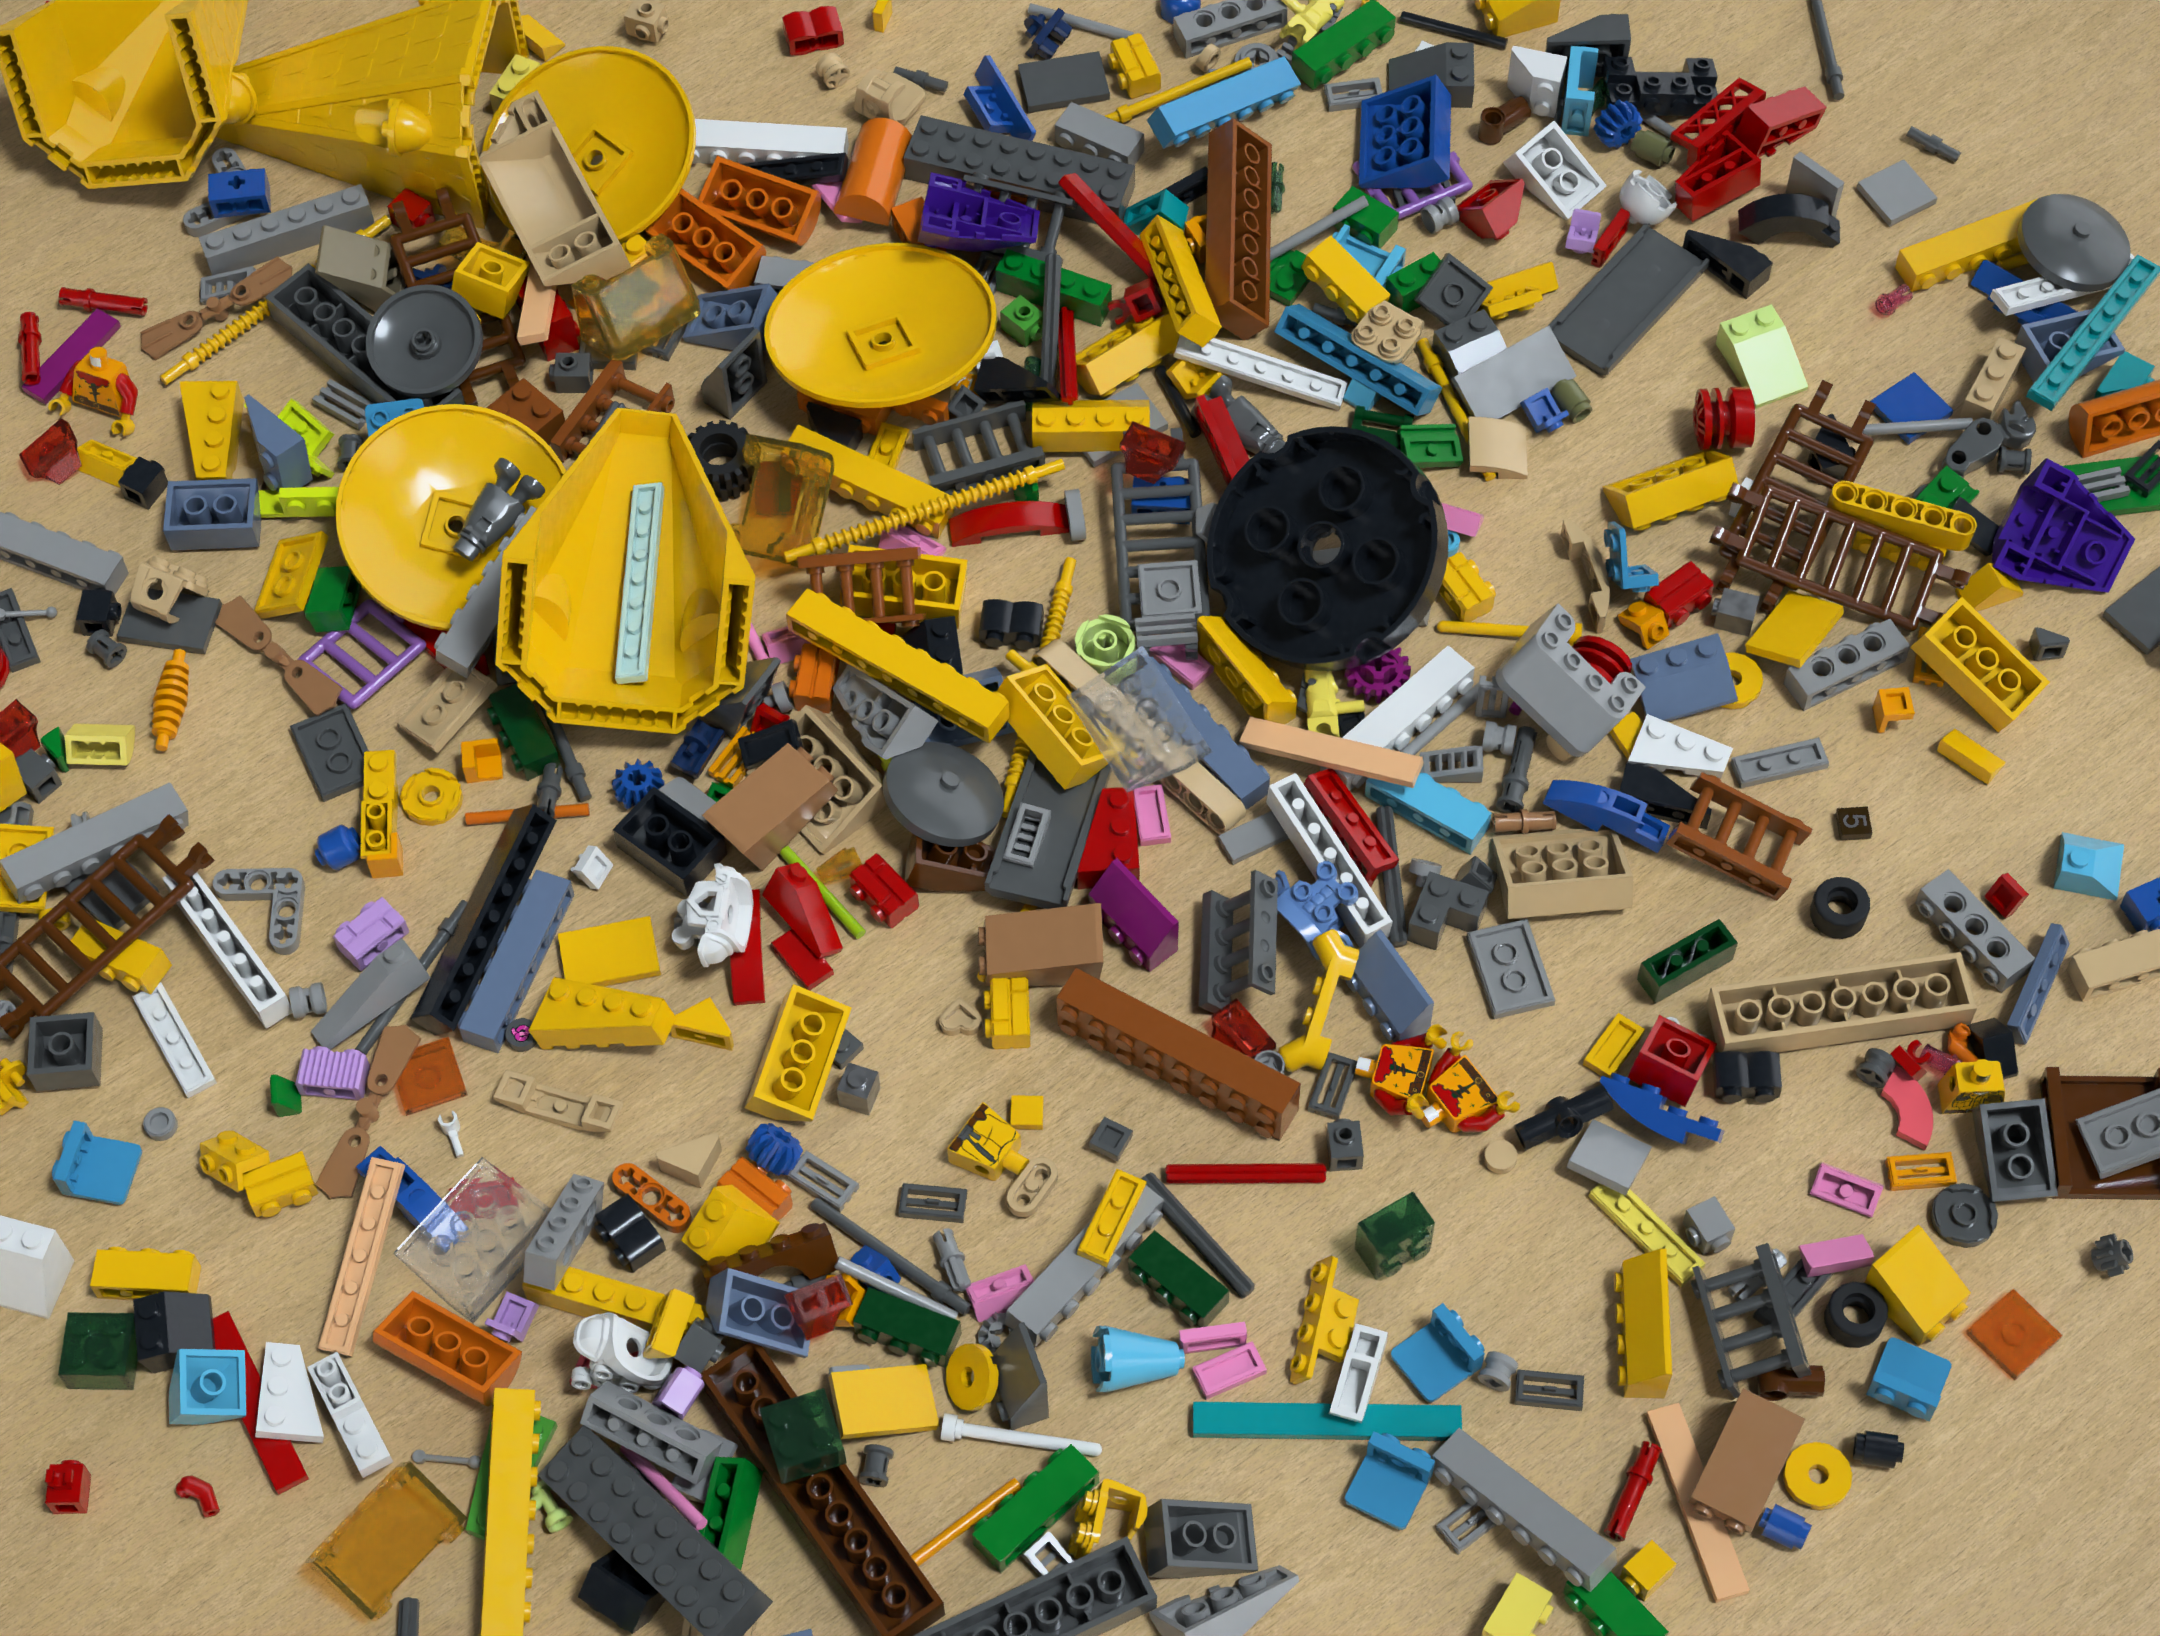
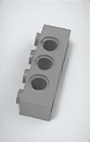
M1225 0L1173 17V36L1187 59L1199 55L1210 43L1221 48L1284 27L1287 24L1288 8L1281 0Z
M1891 619L1882 623L1875 622L1855 636L1851 634L1844 637L1839 644L1830 648H1821L1814 656L1808 658L1801 668L1790 665L1787 669L1784 685L1802 710L1805 711L1905 662L1910 644Z
M1949 869L1920 889L1915 902L1920 913L1925 918L1932 920L1939 928L1941 935L1946 940L1952 941L1963 958L1978 968L1989 985L1995 986L2002 993L2030 972L2035 957ZM1946 908H1952L1956 912H1950ZM1967 930H1973L1978 935L1970 934ZM1988 952H1994L1998 954L1999 957H1993Z
M572 1175L525 1251L524 1283L555 1291L596 1223L595 1215L602 1211L604 1182L587 1176Z
M606 1381L589 1395L580 1424L695 1485L713 1470L715 1457H718L723 1444L722 1440L609 1381Z

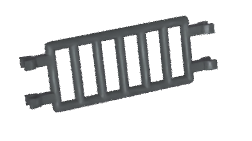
M1170 428L1172 459L1137 461L1135 431H1123L1125 462L1113 463L1111 466L1120 618L1130 625L1132 632L1136 630L1135 619L1132 620L1131 605L1140 604V592L1130 593L1129 578H1138V566H1129L1128 552L1193 548L1194 560L1198 561L1202 616H1210L1205 541L1196 534L1195 511L1197 508L1202 507L1200 468L1197 459H1184L1182 428ZM1188 470L1189 484L1133 488H1124L1123 474ZM1190 496L1191 510L1125 514L1124 500ZM1192 522V536L1127 540L1126 526ZM1198 643L1185 644L1186 660H1198ZM1149 647L1137 648L1138 663H1143L1150 658Z

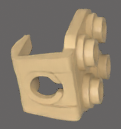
M873 68L867 72L857 86L854 111L870 119L888 118L903 125L924 102L925 91L919 85L896 73L881 72Z
M1384 300L1366 313L1353 330L1351 341L1358 348L1383 362L1403 364L1416 347L1425 321Z
M153 556L152 561L148 560L147 564L141 563L139 565L130 602L136 610L160 618L168 623H175L180 618L169 614L183 587L207 597L209 590H207L208 585L206 582L208 579L186 568L178 567L166 560ZM158 579L163 580L161 583L163 588L162 596L157 600H151L148 596V589L151 585L156 584Z

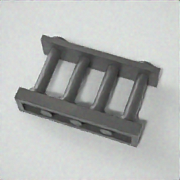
M974 172L973 176L964 174L963 180L968 185L973 186L972 190L980 193L982 189L1000 192L998 200L1005 202L1007 198L1010 199L1011 195L1026 198V206L1033 209L1037 208L1038 201L1054 205L1045 244L1041 246L1040 251L1029 248L1030 244L986 250L985 252L1003 257L1006 250L1009 249L1044 262L1046 255L1057 254L1055 247L1065 208L1077 209V203L1067 193L1055 191L1054 195L991 181L989 180L990 176Z
M1024 400L1008 402L999 407L933 425H923L918 429L912 430L914 450L926 449L935 474L929 476V485L949 495H952L953 491H956L958 494L962 488L967 491L969 486L976 488L977 483H980L982 486L986 480L991 483L992 478L999 480L1001 475L1006 478L1008 473L1015 475L1016 470L1023 472L1024 467L1032 465L1035 468L1044 465L1045 454L1042 447H1029L1021 422L1026 421ZM1009 426L1019 452L1003 456L993 430ZM982 434L991 459L974 463L965 438ZM954 441L963 467L946 471L937 445Z
M1254 870L1251 871V889L1229 899L1213 890L1203 893L1199 1007L1222 1017L1231 1012V995L1253 987L1270 996L1275 994L1278 880ZM1250 904V917L1233 925V911ZM1249 932V946L1232 953L1233 938ZM1249 960L1248 974L1231 981L1232 967Z
M1769 1243L1756 1246L1759 1258L1754 1260V1264L1708 1279L1699 1265L1692 1267L1695 1279L1691 1280L1692 1289L1696 1298L1702 1299L1722 1368L1717 1370V1375L1723 1390L1728 1389L1734 1398H1738L1740 1395L1737 1382L1782 1367L1792 1368L1798 1378L1812 1374L1778 1261ZM1757 1276L1760 1279L1765 1278L1768 1288L1763 1289L1762 1294L1715 1308L1711 1291ZM1766 1306L1769 1309L1774 1308L1777 1318L1772 1319L1771 1324L1724 1339L1719 1321ZM1775 1336L1778 1339L1783 1338L1786 1349L1781 1350V1354L1733 1369L1728 1351Z

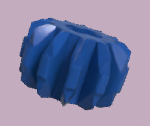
M1619 99L1614 105L1609 103L1607 109L1601 110V115L1595 119L1596 125L1593 129L1604 145H1607L1609 148L1615 147L1618 149L1623 143L1627 145L1629 140L1635 137V133L1641 130L1640 124L1643 119L1632 103L1628 101L1622 102Z
M638 758L635 765H630L625 761V770L616 769V779L612 782L616 800L618 803L623 802L627 810L634 805L636 806L653 787L659 789L665 785L664 780H662L661 770L654 768L650 760L642 765Z
M773 1123L760 1124L753 1131L745 1148L749 1153V1158L755 1161L757 1166H761L766 1172L771 1171L778 1176L781 1174L788 1175L797 1165L803 1152L802 1147L799 1145V1140L793 1138L791 1132H786L782 1127L778 1128Z

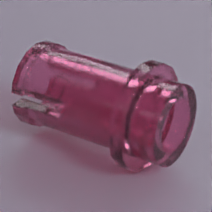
M1901 284L1888 294L1879 295L1875 302L1877 311L1881 315H1892L1895 313L1896 308L1912 300V292L1905 296L1902 295L1909 291L1910 288L1905 284Z
M1928 1043L1919 1057L1921 1058L1927 1052H1930L1933 1055V1059L1926 1065L1944 1073V1075L1953 1064L1963 1062L1958 1059V1055L1954 1054L1951 1056L1932 1047Z

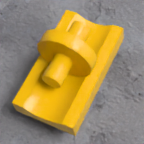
M4 1058L0 1061V1115H4L13 1106L23 1109L29 1103L18 1088L25 1083L22 1076L26 1071V1066L20 1060L10 1062L7 1058Z

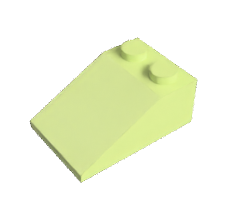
M1772 304L1720 323L1716 345L1741 386H1749L1751 388L1756 409L1808 389L1787 329Z

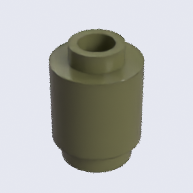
M1639 130L1631 144V151L1635 152L1637 157L1660 167L1664 163L1668 164L1671 161L1675 148L1672 147V140L1649 130Z
M1560 380L1552 388L1553 392L1551 395L1561 412L1567 410L1569 413L1566 417L1567 419L1578 423L1592 412L1591 401L1575 380Z

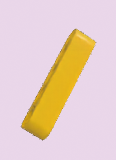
M1840 481L1834 484L1827 502V507L1913 540L1953 551L1967 549L1977 528L1976 520L1970 514L1849 481Z

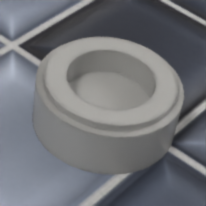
M158 1107L147 1113L143 1126L151 1139L164 1141L176 1133L178 1122L171 1110Z

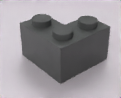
M1430 871L1409 921L1407 941L1437 950L1446 925L1467 932L1478 930L1487 908L1489 891Z

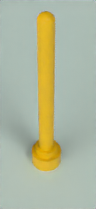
M1445 620L1437 623V630L1439 632L1522 637L1529 627ZM1575 623V632L1567 642L1571 647L1582 636V623Z

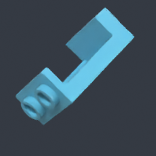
M1571 46L1561 124V129L1565 134L1589 136L1595 92L1578 90V88H1593L1598 48L1586 46Z
M1344 224L1339 232H1334L1332 237L1386 288V277L1404 268L1406 249L1395 245L1391 253L1373 245H1368L1350 236V226Z

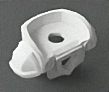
M721 863L714 864L716 870L715 881L696 882L689 898L682 900L678 904L677 911L683 919L682 926L674 929L672 933L673 942L681 950L689 949L694 944V939H700L697 952L703 967L722 962L727 956L732 955L733 952H745L750 934L753 915L751 885L733 867L723 866ZM708 896H716L712 898L706 908L699 907L698 904Z
M614 1313L595 1314L581 1320L574 1330L573 1344L577 1352L590 1359V1368L575 1367L572 1370L571 1385L576 1389L587 1390L593 1384L598 1389L606 1381H609L630 1393L637 1392L639 1387L642 1386L650 1390H656L662 1387L671 1374L673 1357L653 1359L643 1357V1351L649 1337L648 1331L618 1317ZM639 1351L637 1357H633L629 1354V1352L633 1353Z

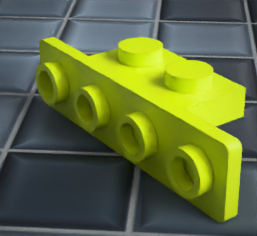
M291 398L277 417L304 438L311 473L317 477L323 474L332 478L335 473L317 457L335 434L298 401Z
M339 487L280 488L279 492L276 490H259L261 518L336 516V500Z

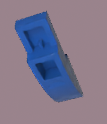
M1553 780L1542 803L1596 832L1604 825L1656 853L1663 846L1670 825L1645 813L1647 803L1620 791L1586 782Z
M1613 1072L1610 1078L1601 1076L1600 1083L1605 1087L1608 1094L1622 1109L1649 1129L1685 1145L1689 1133L1721 1143L1724 1130L1717 1128L1718 1121L1700 1116L1699 1121L1686 1118L1688 1111L1669 1105L1667 1111L1663 1110L1667 1097L1659 1095L1661 1088L1642 1083L1641 1088L1629 1085L1630 1078Z
M379 1146L356 1166L359 1174L366 1178L371 1157L404 1164L405 1169L395 1206L401 1210L402 1215L444 1253L470 1232L461 1219L422 1178L399 1157L395 1159L383 1147Z

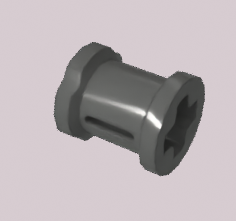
M345 434L338 439L341 456L337 459V466L340 470H346L351 458L364 443L361 436Z
M2000 446L1997 457V472L2003 473L2004 470L2022 471L2023 475H2028L2031 467V449L2026 448L2024 451L2007 450L2005 446Z
M104 629L95 631L87 641V651L99 655L104 659L105 665L110 668L119 665L127 654V647L122 643H116L112 640L109 633Z
M866 1445L864 1447V1454L866 1455L864 1470L859 1475V1481L869 1486L885 1487L889 1480L886 1476L889 1460L894 1456V1451L882 1445Z

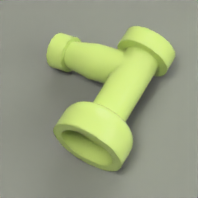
M542 1480L537 1483L536 1487L530 1489L533 1495L530 1500H536V1511L542 1507L547 1513L545 1525L548 1531L551 1533L558 1532L567 1527L572 1522L573 1517L568 1509L559 1508L550 1492L551 1488Z

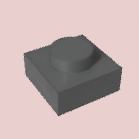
M844 1029L833 1061L841 1070L864 1049L863 1043L846 1029Z
M1104 1117L1089 1142V1148L1118 1162L1133 1136V1130Z

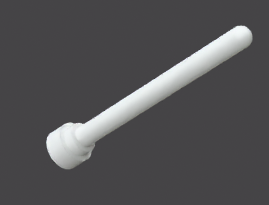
M945 1413L942 1423L941 1440L954 1442L955 1439L961 1440L963 1436L1056 1451L1060 1448L1065 1450L1072 1444L1082 1455L1099 1456L1102 1452V1447L1098 1443L964 1423V1419H958V1415Z

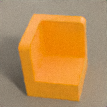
M1909 687L1878 689L1872 707L1878 733L1885 732L1888 721L1913 719L1915 712Z
M497 738L461 742L462 769L467 784L503 779L502 752Z
M398 832L391 833V853L367 856V865L372 878L403 876V847Z

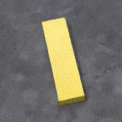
M1599 1183L1589 1192L1588 1197L1645 1253L1657 1249H1667L1668 1275L1680 1287L1695 1276L1692 1267L1699 1265L1701 1270L1705 1267L1706 1263L1630 1189L1625 1196Z

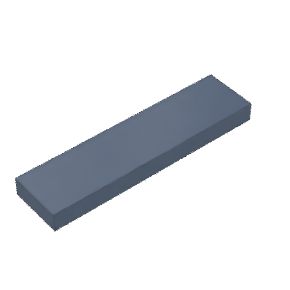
M2050 924L2007 1023V1027L2013 1031L2014 1042L2017 1044L2026 1045L2070 945L2065 931L2060 924Z

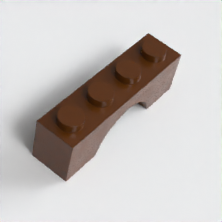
M824 1222L821 1224H808L801 1231L790 1235L780 1234L770 1239V1242L758 1246H745L738 1253L727 1257H714L707 1264L700 1267L709 1290L710 1278L727 1268L759 1276L764 1271L776 1266H790L799 1269L811 1280L837 1271L834 1265L838 1256L831 1234Z

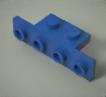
M985 55L975 73L981 86H967L963 95L984 130L995 133H1010L1012 137L1032 141L1036 135L1035 128L991 56Z
M1983 260L1971 281V285L1988 294V300L1994 303L1990 298L1993 289L2023 282L2024 280L1989 260ZM2057 302L2015 313L2014 315L2019 317L2017 322L2023 325L2078 311L2062 302ZM1994 303L1993 308L2003 314L1999 307Z

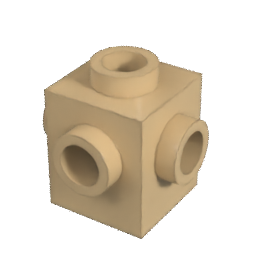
M633 0L624 15L627 34L640 40L657 43L662 33L665 34L669 27V18H667L665 5L656 1Z

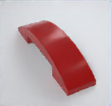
M1045 501L998 503L966 511L949 519L952 547L981 544V537L1034 530H1039L1040 536L1069 533L1066 506Z
M760 889L752 890L753 915L745 952H733L730 955L734 1005L765 1003Z

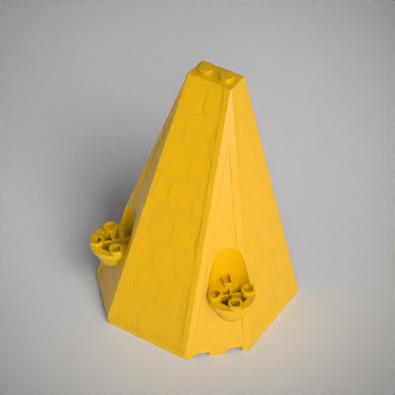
M52 0L0 25V70L23 141L31 147L37 145L49 154L47 159L63 171L69 169L81 178L80 183L88 189L188 181L193 177L203 156L223 124L229 126L243 125L258 112L256 93L250 84L249 77L244 73L232 72L239 56L248 0Z
M418 0L419 5L422 6L234 66L232 72L244 73L249 77L250 84L256 93L258 112L243 125L229 126L223 124L216 137L355 186L361 184L363 189L395 199L407 188L432 204L433 212L442 216L443 213L438 204L435 190L446 187L456 215L467 212L472 216L476 228L485 229L490 203L474 139V124H470L471 106L475 105V92L481 72L502 74L515 54L529 58L518 0Z
M617 408L503 551L495 665L502 672L507 671L517 681V687L532 701L536 700L547 711L546 715L554 723L678 734L686 728V724L699 715L703 717L719 706L720 700L732 692L736 694L744 688L756 576L744 555L677 414ZM662 482L665 489L648 680L617 684L615 671L633 485Z

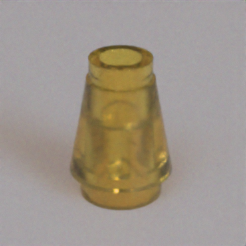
M845 847L821 864V866L817 867L816 870L823 884L849 878L850 873L860 866L862 862L854 847L849 849Z

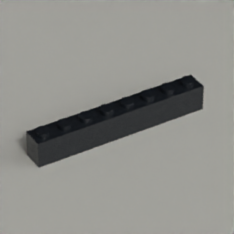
M534 804L513 810L411 1017L413 1021L434 1035L455 1031L557 820Z

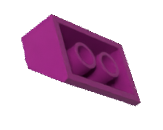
M1118 858L1113 860L1088 894L1089 904L1101 903L1102 923L1108 928L1111 938L1119 945L1122 943L1129 950L1131 959L1138 966L1143 965L1151 972L1178 951L1179 921Z

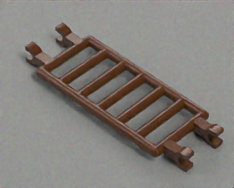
M446 187L435 190L438 204L445 219L414 229L411 226L403 201L392 203L394 216L401 233L392 235L390 237V244L407 288L417 285L439 286L452 282L457 268L416 280L412 267L472 249L477 242L482 243L472 216L467 212L456 215ZM463 225L467 235L466 239L407 257L403 246L404 243ZM485 312L478 314L481 319V325L499 320L503 330L502 334L483 339L482 352L508 344L513 357L474 369L468 378L457 386L462 391L465 405L478 406L477 398L471 386L472 382L503 373L509 389L519 382L515 368L525 365L526 358L517 340V334L509 313L504 319L491 316Z
M1822 380L1809 407L1799 403L1792 406L1749 490L1761 494L1765 485H1772L1827 506L1826 503L1771 478L1770 475L1775 465L1778 464L1831 490L1834 484L1840 482V480L1782 454L1789 440L1848 468L1841 481L1854 483L1874 443L1873 438L1864 434L1863 431L1876 404L1865 400L1851 428L1820 413L1833 384ZM1800 417L1860 444L1854 457L1795 431L1794 428ZM1742 504L1728 531L1744 537L1748 527L1745 523L1751 512H1754V508ZM1769 506L1765 518L1781 525L1785 513ZM1796 519L1792 530L1805 537H1809L1812 526ZM1830 520L1826 524L1811 566L1834 523ZM1759 531L1755 543L1771 550L1775 538ZM1786 544L1782 555L1799 563L1803 552ZM1720 546L1718 550L1719 555L1729 560L1716 587L1717 590L1723 592L1724 588H1730L1740 566L1735 561L1738 552ZM1764 576L1773 582L1759 610L1770 614L1784 586L1795 591L1798 588Z
M1733 482L1725 500L1754 508L1744 538L1716 525L1709 543L1737 551L1735 561L1738 566L1878 620L1886 621L1891 619L1895 626L1911 632L1917 629L1919 621L1931 626L1943 614L1925 607L1936 578L1963 590L1971 576L1969 572L1953 569L1941 564L1944 553L1940 549L1772 485H1765L1761 494H1757ZM1775 499L1788 504V508L1768 560L1764 563L1749 556L1770 501ZM1801 509L1817 516L1795 574H1792L1777 567ZM1830 520L1845 526L1824 583L1821 585L1806 579L1826 524ZM1859 531L1872 536L1873 539L1850 596L1834 590L1855 533ZM1884 542H1887L1902 549L1880 607L1863 601V597ZM1913 553H1916L1930 560L1907 618L1891 612L1911 556Z
M170 814L161 821L159 828L148 838L143 834L135 835L0 954V991L7 986L23 1002L13 1012L6 1013L0 1017V1026L13 1040L22 1032L24 1025L30 1021V1017L35 1015L37 1017L51 1016L194 888V883L190 877L199 869L207 868L215 861L200 842L191 848L188 856L177 866L160 851L170 841H175L185 834L184 830L178 825L179 823ZM139 848L178 884L167 896L163 897L126 862ZM114 870L123 875L154 905L141 919L102 883ZM93 891L131 927L117 940L78 904L89 892ZM67 912L78 920L106 948L95 960L91 961L54 925ZM43 933L82 969L69 983L30 946ZM19 954L58 991L44 1005L6 968Z

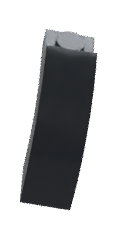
M1777 194L1757 199L1738 210L1739 233L1758 245L1776 234L1791 231L1806 233L1830 248L1840 244V221L1829 214L1828 203L1816 197L1803 194Z

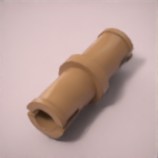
M1520 809L1519 812L1492 813L1493 833L1520 831L1521 834H1527L1529 830H1555V811L1528 812L1527 809Z

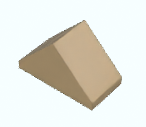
M715 1132L656 1152V1157L661 1172L702 1188L722 1152L719 1135Z

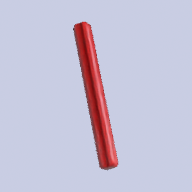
M1062 307V311H1059L1058 333L1061 401L1067 402L1068 405H1073V401L1078 400L1073 310H1068L1067 307Z
M1323 1163L1168 1164L1165 1170L1167 1183H1323L1326 1180V1166Z

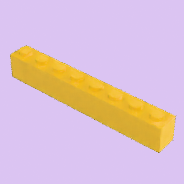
M807 588L786 613L789 631L987 743L993 740L1010 718L1009 701L1004 695L984 688L972 677H965L959 674L951 665L936 661L923 649L911 647L898 635H890L881 630L873 621L863 620L856 616L850 608L838 606L831 602L823 593H815Z
M494 1388L479 1636H523L524 1623H530L531 1602H525V1588L531 1589L533 1568H528L526 1565L527 1554L533 1555L534 1534H528L529 1521H535L536 1500H530V1487L537 1486L538 1467L531 1466L532 1454H538L539 1434L533 1433L534 1421H540L541 1401L535 1400V1390Z

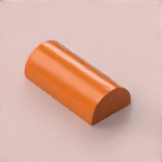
M873 118L861 126L834 207L835 214L889 226L892 217L891 208L895 207L905 176L903 157L912 138L911 133L905 126L888 118Z
M720 156L716 157L698 198L702 203L729 221L800 246L804 245L812 235L821 209V195L819 191Z
M682 188L667 210L644 230L652 238L726 290L749 287L755 281L761 256H766V249L763 244Z
M2160 379L2078 403L2071 407L2069 411L2070 434L2082 458L2160 435Z
M414 1291L373 1331V1342L376 1345L487 1407L492 1405L494 1388L509 1387L516 1375L522 1357V1351Z

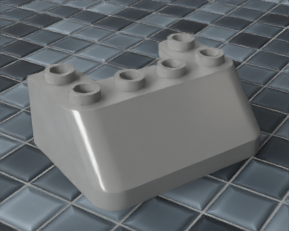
M1558 603L1530 624L1497 669L1495 678L1498 686L1570 755L1582 757L1591 751L1628 714L1646 687L1629 672L1619 673L1609 683L1567 643L1575 632V622L1572 616Z

